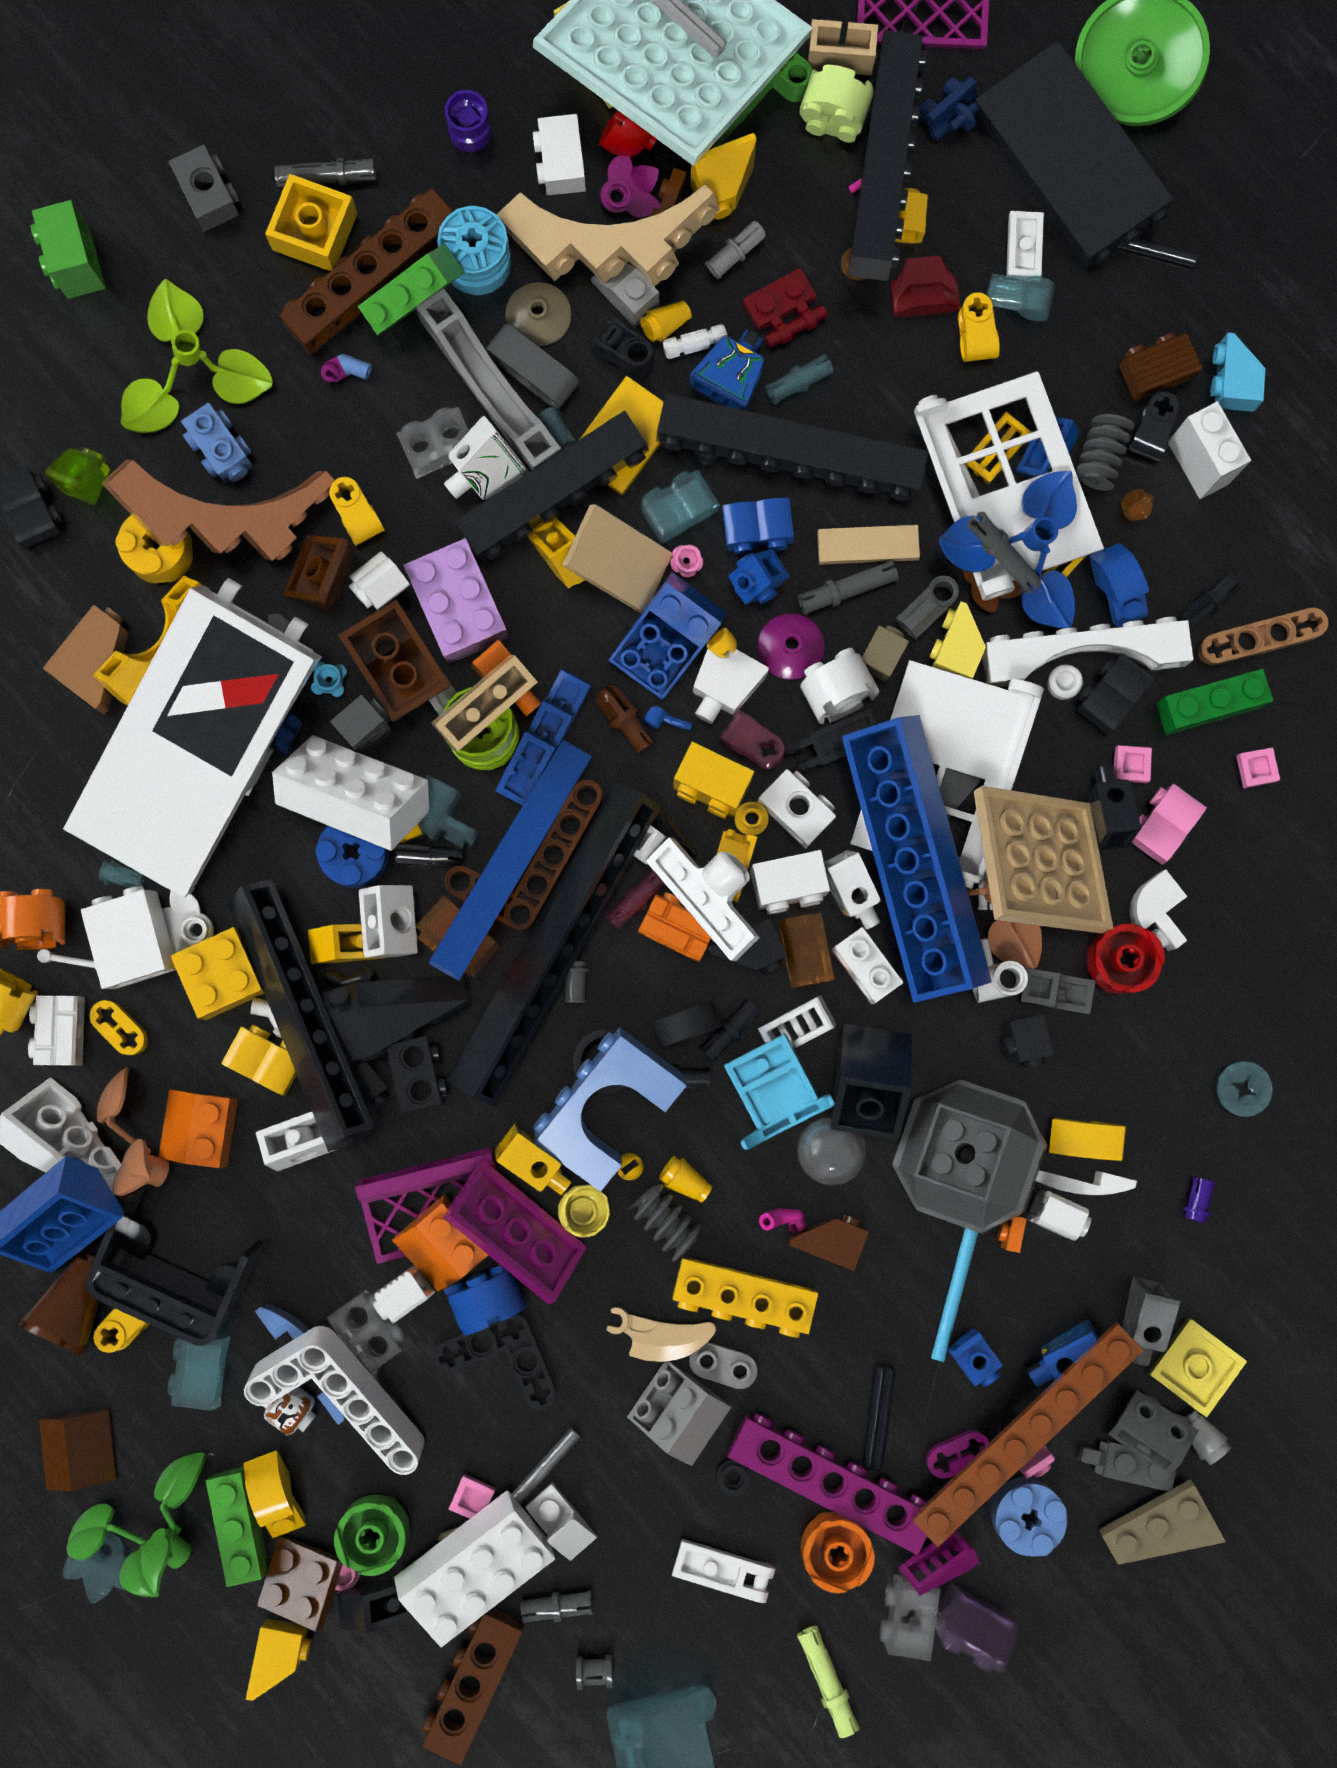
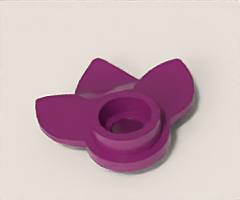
M618 155L609 164L608 181L601 189L600 199L603 206L612 213L626 211L635 218L650 216L653 208L659 209L660 207L659 201L650 194L656 184L659 170L646 165L633 167L630 157ZM611 192H620L622 195V201H613L611 198Z

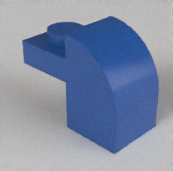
M1121 543L1089 555L1095 584L1107 594L1113 624L1120 628L1126 622L1137 621L1149 616L1145 593L1149 592L1148 585L1142 569L1133 554Z

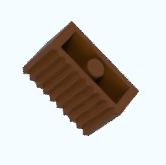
M1175 333L1166 334L1156 340V345L1146 349L1144 344L1135 346L1125 353L1126 356L1119 365L1134 402L1193 380L1202 369V365L1199 363V358L1196 356L1187 333L1177 337Z

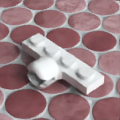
M668 837L646 860L731 961H737L760 938L732 904L733 897L749 882L750 878L746 867L734 855L724 851L719 852L705 867L700 868L675 838Z

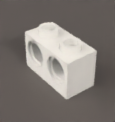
M863 927L831 949L871 1005L903 983Z

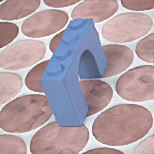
M621 1027L614 1034L611 1032L606 1034L598 1045L597 1049L600 1052L592 1061L587 1059L576 1073L578 1077L571 1088L566 1085L555 1099L557 1104L550 1114L544 1112L533 1127L535 1130L534 1144L600 1192L620 1169L622 1159L618 1151L594 1135L585 1125L581 1113L587 1099L595 1091L603 1087L623 1085L636 1090L666 1112L687 1086L684 1074Z

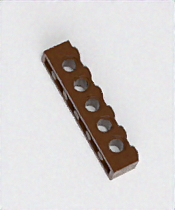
M432 188L425 194L420 193L415 196L406 210L400 215L395 214L386 221L382 230L374 236L366 237L360 243L359 249L349 257L344 256L339 259L330 273L324 278L319 277L310 284L306 293L300 298L290 300L284 306L283 312L279 316L286 329L311 356L362 313L358 308L361 303L427 253L438 248L439 227L453 211ZM417 224L427 226L421 232L412 231V228ZM392 245L402 246L398 252H387V249ZM372 265L376 267L375 271L370 274L361 273L366 266ZM343 286L351 288L345 295L336 294L337 290ZM315 308H325V312L322 315L311 316V312Z

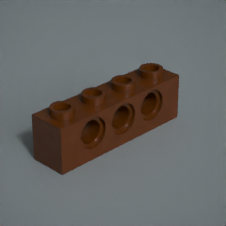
M492 1608L469 1626L467 1633L473 1636L468 1647L460 1646L452 1663V1666L457 1668L452 1681L445 1678L436 1699L442 1701L437 1714L430 1711L421 1730L422 1733L426 1734L423 1748L461 1766L520 1639L525 1623ZM484 1642L490 1643L495 1648L496 1653L489 1657L482 1656L478 1652L477 1646ZM466 1676H474L478 1679L480 1686L477 1689H468L463 1685L462 1679ZM451 1709H457L463 1713L465 1719L458 1723L452 1722L447 1717V1712Z

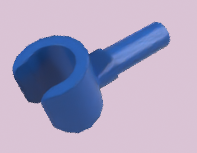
M658 706L650 708L643 718V721L654 729H658L663 721L688 731L692 727V723L672 717V715H669Z

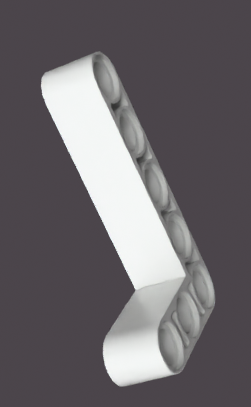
M325 1326L314 1327L255 1364L244 1388V1395L250 1403L257 1406L269 1405L312 1379L393 1472L407 1475L416 1470L425 1444L423 1435L330 1328Z

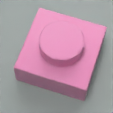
M1115 747L1114 767L1117 781L1150 782L1152 748Z
M1273 747L1241 753L1236 756L1243 789L1280 781Z
M464 1474L449 1510L470 1519L489 1505L496 1488Z

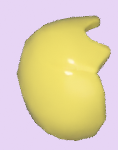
M589 1184L573 1186L563 1194L558 1204L560 1223L566 1231L580 1238L595 1236L605 1228L610 1216L608 1197L602 1191L600 1192Z

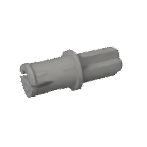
M753 221L733 239L728 238L726 245L710 260L705 262L709 271L717 279H720L739 260L744 261L745 254L765 238L766 234L763 227L758 222Z

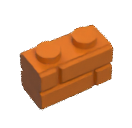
M665 892L663 897L655 895L638 930L639 934L699 963L711 940V937L691 913L682 907L680 900Z

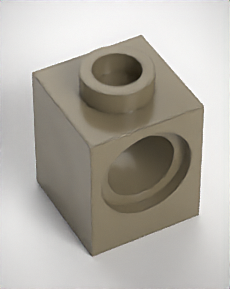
M878 626L862 656L870 674L885 683L888 682L909 642L903 638L904 634L898 629L891 626H886V628Z

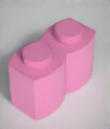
M1174 783L1167 789L1160 787L1149 803L1153 808L1147 816L1140 814L1141 830L1132 841L1135 846L1161 865L1172 857L1207 808Z

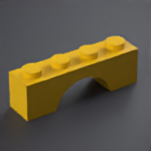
M182 576L162 598L161 602L165 611V627L155 645L138 654H125L115 650L94 673L93 677L121 703L129 705L189 589L202 586L199 582Z

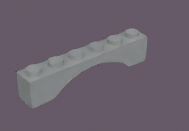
M442 289L416 307L423 326L529 471H533L559 454L561 448L504 378L445 289Z

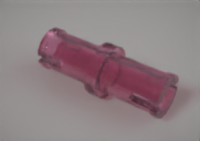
M651 869L633 888L629 887L624 892L625 896L604 915L605 918L620 931L639 910L644 911L648 907L646 903L666 884Z

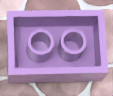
M466 538L404 564L407 575L448 665L490 647L497 640L502 642L509 639L507 630Z

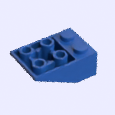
M672 572L608 661L663 700L721 625L726 612Z

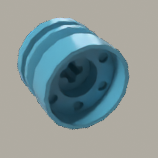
M478 206L458 208L445 218L439 227L438 247L446 244L465 272L451 284L465 294L477 296L492 293L502 286L510 274L512 259L506 228L500 218L487 208ZM471 242H476V247H471Z

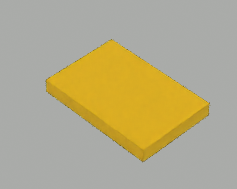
M628 376L624 378L581 437L583 438L622 411L625 410L647 443L649 452L644 454L646 458L633 468L626 466L616 473L618 475L617 478L607 485L621 496L624 495L661 444L656 441L663 401Z

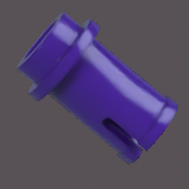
M1193 1177L1188 1206L1184 1207L1183 1211H1186V1219L1206 1223L1207 1217H1211V1213H1208L1215 1182Z

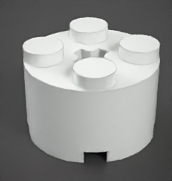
M847 648L839 652L835 656V660L825 665L822 662H818L808 667L804 671L806 678L800 685L820 724H824L825 718H828L829 722L832 723L854 714L864 707L861 702L869 696L873 701L880 692L861 655L855 653L853 648Z

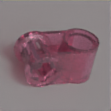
M740 710L735 713L719 737V740L726 746L746 756L765 769L777 767L784 757V745L781 739ZM770 745L775 746V757L770 754L766 758L762 757V746L765 748H769Z

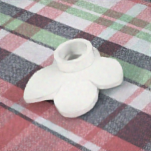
M170 891L171 907L163 908L162 911L175 954L212 937L214 926L211 919L201 913L199 901L192 894L183 898ZM196 923L202 926L200 936H196L193 933V926Z

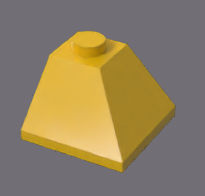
M754 133L712 148L704 154L695 166L691 164V188L693 193L703 185H706L715 195L720 210L716 212L714 219H722L728 216L738 205L754 169L757 139Z

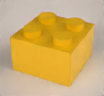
M289 174L265 235L273 251L332 271L334 265L340 259L358 212L352 196Z
M691 742L674 777L673 789L678 791L677 796L692 804H695L696 800L709 806L707 810L710 813L725 819L727 815L735 816L752 781L754 771Z
M232 927L170 956L198 1019L208 1020L264 994L238 928Z

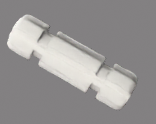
M724 325L712 326L709 331L705 328L680 335V339H676V337L665 339L663 341V349L666 357L672 359L679 357L682 352L686 355L708 349L711 344L715 346L722 337L727 336Z

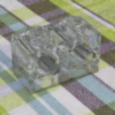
M457 406L453 409L449 407L442 408L436 411L432 418L421 423L420 421L410 422L402 428V431L396 434L417 479L452 464L448 457L449 453L469 430ZM448 428L459 430L458 435L452 439L443 437L444 431ZM419 441L429 443L427 449L422 452L412 450L414 444Z
M365 1290L327 1317L343 1343L367 1371L372 1373L405 1348V1345L402 1343L405 1340V1336L396 1323L389 1324L387 1319L383 1320L373 1305V1302L376 1301L375 1293L370 1295ZM354 1307H361L367 1312L368 1320L365 1325H358L352 1320L351 1312ZM381 1336L387 1341L388 1349L386 1353L379 1354L373 1351L371 1347L372 1337Z

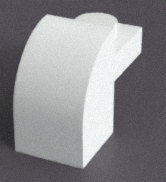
M1166 869L1154 875L1136 890L1130 902L1129 915L1132 924L1145 929L1150 927L1151 932L1158 937L1163 948L1166 947L1170 951L1177 949L1187 939L1166 913L1185 899L1187 895Z

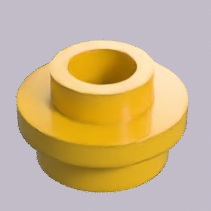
M744 803L736 811L735 825L744 835H759L768 825V813L759 803ZM748 813H755L758 816V822L756 824H748L745 816Z

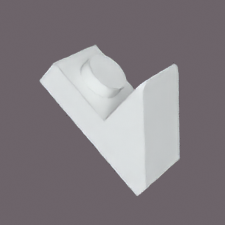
M553 1482L525 1506L526 1510L547 1534L546 1541L570 1561L597 1538V1535Z

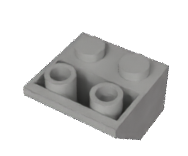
M664 1361L627 1418L668 1455L692 1466L731 1409V1406L710 1388L671 1361Z

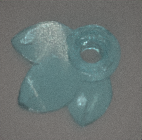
M110 1532L106 1533L103 1544L111 1547V1555H104L100 1547L96 1553L85 1560H74L69 1556L63 1568V1578L70 1580L83 1578L85 1592L92 1604L107 1596L113 1586L127 1591L119 1582L120 1570L126 1560V1557L123 1555V1543L117 1535Z

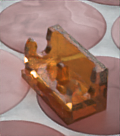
M821 912L792 917L779 922L782 943L787 954L786 963L791 988L796 989L835 980Z

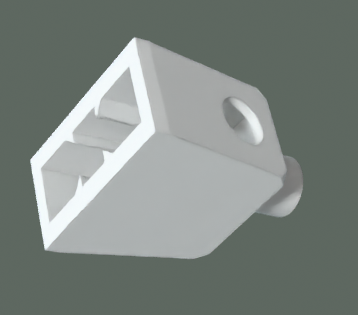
M707 649L693 687V693L703 698L695 715L709 724L714 722L721 709L734 716L765 680L769 668L737 649L734 653L728 650V658H719Z

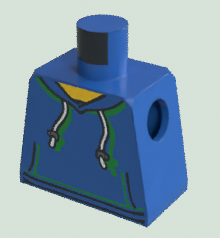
M746 330L739 342L727 336L722 337L691 373L690 387L722 406L748 411L764 368L765 359L756 353L763 339L751 330Z
M1089 1319L1041 1347L1043 1360L1027 1368L1030 1377L1037 1387L1054 1378L1056 1380L1100 1338ZM1061 1358L1070 1359L1067 1363L1058 1362Z

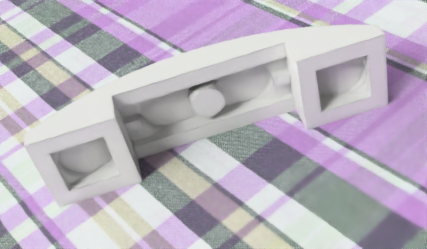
M1040 1170L1035 1181L1061 1191L1085 1195H1106L1124 1192L1135 1188L1137 1183L1135 1180L1099 1171L1095 1172L1093 1184Z

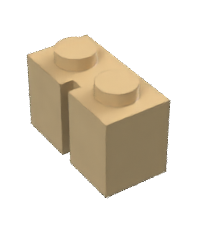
M812 19L811 27L813 29L809 37L807 60L811 65L812 71L814 69L822 71L824 65L829 64L852 69L858 75L872 76L876 57L878 25L848 22L845 45H838L842 22Z

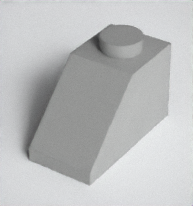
M628 263L624 265L620 274L616 277H611L605 284L596 275L591 278V282L634 328L640 324V319L645 316L646 311L659 308V291L636 267Z

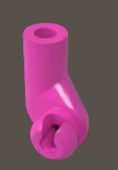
M775 1208L762 1214L759 1218V1224L764 1230H771L788 1223L789 1231L793 1234L807 1228V1223L804 1220L806 1215L799 1209Z

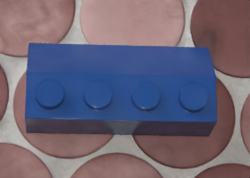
M65 1156L0 1211V1255L53 1273L122 1219L124 1211L98 1168L86 1164L79 1158Z

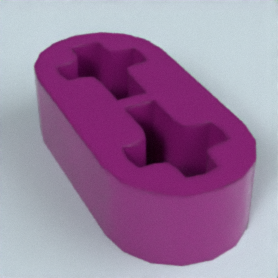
M968 1430L929 1449L926 1454L927 1467L938 1478L946 1479L957 1475L975 1457L971 1451L960 1454V1451L970 1446L968 1440L974 1438L977 1443L983 1442V1445L979 1447V1452L990 1443L983 1433L977 1430ZM942 1452L945 1457L956 1454L957 1457L947 1461L948 1468L942 1470L939 1465H933V1463L938 1461V1453Z

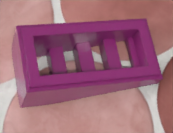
M956 1529L939 1547L932 1542L922 1549L919 1555L915 1554L898 1568L917 1594L921 1596L971 1570L979 1564V1560L975 1550ZM954 1550L958 1552V1555L955 1557L951 1554ZM943 1556L948 1561L944 1565L939 1560ZM931 1562L937 1569L933 1573L926 1566ZM920 1569L926 1578L920 1581L913 1571Z

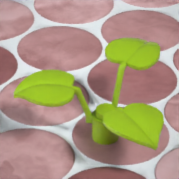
M164 279L152 296L147 319L152 334L158 340L164 342L171 341L174 358L171 360L172 366L164 389H162L161 385L152 379H138L132 382L125 389L122 396L121 425L134 432L152 433L167 428L175 421L179 412V403L168 393L172 389L180 364L191 366L196 364L199 359L202 360L210 370L217 372L213 377L215 392L223 400L234 404H243L255 399L272 387L273 380L267 368L256 357L243 350H225L219 356L218 366L213 364L207 357L206 352L200 350L199 339L196 335L204 322L201 305L193 296L181 290L169 280Z

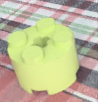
M827 64L824 65L823 70L820 72L814 69L811 73L799 112L807 123L805 129L816 136H822L825 133L838 137L844 142L851 143L855 141L857 135L861 133L873 98L874 89L872 84L867 81L864 85L854 78L856 73L854 70L842 66Z

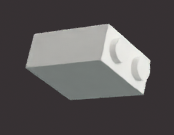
M1218 401L1188 416L1168 442L1199 499L1229 485L1251 461Z
M143 886L131 887L123 890L124 896L115 899L112 896L100 897L91 901L92 906L81 909L101 989H118L176 970L170 957L174 952L157 891L144 890Z

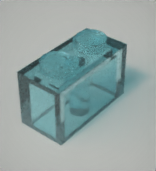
M218 1334L209 1344L204 1346H196L182 1339H176L173 1348V1360H177L176 1372L171 1374L168 1383V1395L172 1396L171 1406L213 1411L220 1406L229 1335Z

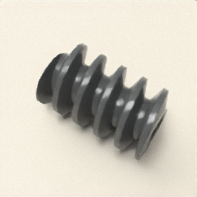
M1100 414L1092 419V428L1088 431V440L1083 445L1084 452L1079 457L1080 465L1076 467L1075 472L1078 480L1083 484L1096 490L1107 491L1114 488V484L1107 479L1118 478V472L1111 467H1120L1123 463V460L1116 455H1124L1127 451V448L1120 443L1130 442L1131 436L1125 431L1134 430L1135 423L1119 415Z
M659 1183L649 1188L627 1210L635 1207L638 1208L634 1217L636 1221L645 1217L648 1218L643 1229L648 1231L652 1228H657L653 1240L658 1241L666 1238L667 1240L662 1250L665 1252L675 1248L676 1252L672 1258V1261L675 1262L698 1240L697 1236L701 1226L697 1224L688 1228L692 1216L687 1214L678 1217L683 1208L682 1205L677 1204L669 1207L673 1196L669 1193L660 1197L659 1195L664 1186Z

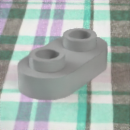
M707 1342L702 1348L689 1355L692 1371L697 1376L736 1389H744L749 1387L757 1377V1366L754 1359L749 1354L732 1348ZM703 1355L713 1357L711 1366L704 1367L701 1365L700 1359ZM743 1365L747 1369L743 1377H736L733 1370L736 1366Z

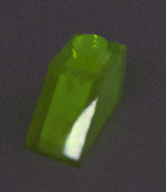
M70 447L47 468L45 475L64 494L95 505L103 488L101 483L107 478L110 468L102 461L103 456L88 448H83L81 452Z

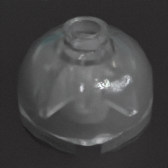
M826 1117L810 1123L800 1135L797 1146L799 1162L804 1172L814 1181L829 1186L841 1185L855 1178L863 1168L866 1158L865 1140L861 1134L830 1130L831 1117Z

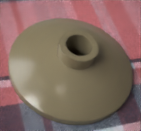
M535 282L522 286L510 297L506 307L507 324L515 328L538 347H546L558 342L566 334L571 323V307L567 297L557 287L548 283ZM536 306H541L544 309L539 315L532 312V309Z

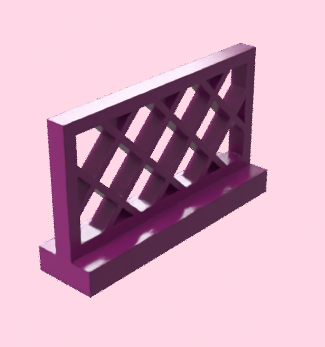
M858 0L857 23H864L872 14H875L885 26L877 34L878 45L882 43L884 30L898 32L894 26L907 15L918 28L913 34L919 35L922 32L925 36L922 39V47L986 49L989 0H982L973 9L965 0H956L967 13L956 25L944 13L955 0H948L941 7L933 0H924L935 13L923 24L911 11L921 0H914L908 6L902 0H893L902 12L891 22L879 10L887 0H880L875 5L871 0ZM865 4H866L867 7L870 9L866 14H865ZM980 9L981 18L976 14ZM938 16L950 29L943 37H934L926 28ZM970 18L980 28L979 39H967L959 30Z
M492 1146L358 1180L355 1189L358 1200L361 1201L377 1264L406 1257L399 1248L383 1253L380 1244V1238L385 1230L395 1235L401 1232V1230L389 1224L398 1208L417 1218L428 1208L432 1200L436 1202L440 1198L435 1194L441 1184L450 1182L462 1189L464 1183L459 1180L469 1178L477 1164L482 1161H486L497 1171ZM435 1186L432 1193L425 1189ZM418 1191L428 1197L420 1213L402 1204L407 1193ZM397 1195H401V1197H400V1199H399L398 1201L395 1200V1199L392 1198V1197H393V1196H397ZM383 1199L395 1206L386 1222L373 1215L370 1202ZM375 1223L382 1227L379 1233L377 1232Z

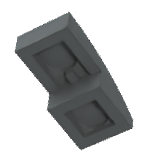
M1026 968L1028 982L1022 991L1021 1002L1091 1015L1096 980Z

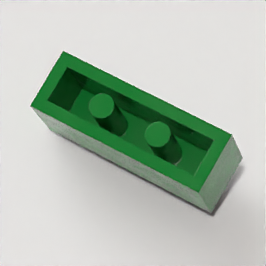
M1264 669L1165 696L1156 705L1165 734L1170 735L1261 709L1273 702Z

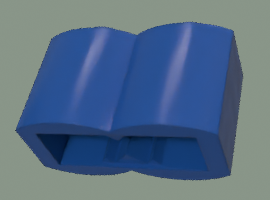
M773 498L757 502H738L723 505L722 512L727 551H734L735 555H748L754 553V548L768 547V550L782 551L788 548V544L794 542L789 498Z

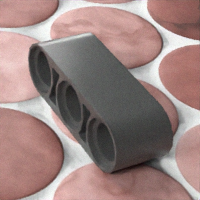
M504 324L485 348L496 365L555 409L559 410L580 384L577 377L571 371L508 324Z

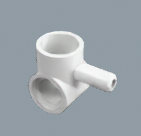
M981 939L992 982L973 989L977 1003L1009 997L1022 992L1028 982L1025 968L1015 961L994 964L988 939ZM1003 970H1010L1015 975L1016 982L1011 989L1004 987L1000 982V974Z

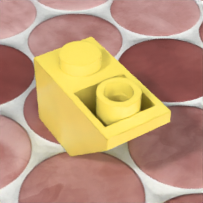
M960 601L956 610L949 609L942 625L943 628L947 629L943 641L936 640L929 658L935 660L932 665L933 668L973 679L986 646L967 603Z

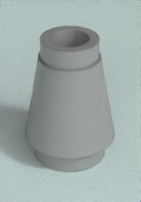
M1196 1410L1185 1417L1193 1427L1199 1430L1192 1445L1201 1460L1205 1459L1209 1465H1212L1231 1449V1446L1227 1443L1228 1437Z

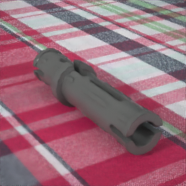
M343 157L337 158V161L323 163L275 165L277 187L285 186L289 174L317 184L339 183L340 186L347 185L348 182L374 181L377 179L374 158L345 160Z
M985 512L977 513L981 522L973 515L968 521L967 527L983 543L984 551L988 555H993L1019 584L1024 593L1033 592L1028 583L1037 590L1041 585L1042 578L1036 574L1011 545L1007 533L1002 529H998Z
M890 560L887 563L835 582L833 580L825 581L824 586L798 594L800 608L803 607L802 612L804 615L828 605H832V607L838 606L842 600L893 581H898L896 567L892 569L894 563Z

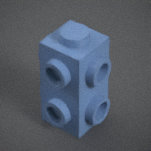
M208 402L181 421L187 429L183 437L194 452L201 449L206 457L201 463L212 478L219 475L224 484H227L230 481L236 482L242 479L248 473V469L252 467V464L247 455L252 452L241 436L234 439L228 429L233 425L222 409L215 412Z

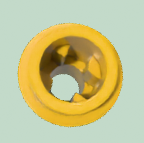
M682 300L678 303L646 311L645 316L641 317L640 323L649 341L654 342L658 340L662 342L687 320L691 319L692 314L687 303Z
M673 1156L665 1165L659 1177V1180L665 1183L664 1187L697 1200L700 1203L707 1198L712 1189V1185L684 1158L678 1159Z

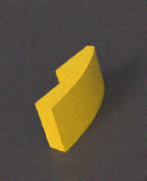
M1055 1117L1052 1119L1049 1153L1122 1161L1126 1126Z

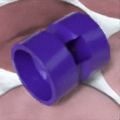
M460 90L454 93L445 105V117L449 136L458 149L466 152L478 151L489 142L491 137V124L487 104L479 93L472 90Z

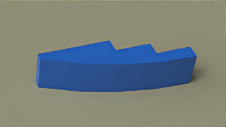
M565 669L560 670L547 698L543 700L529 729L525 731L495 790L496 792L522 806L524 805L552 756L567 735L593 684Z

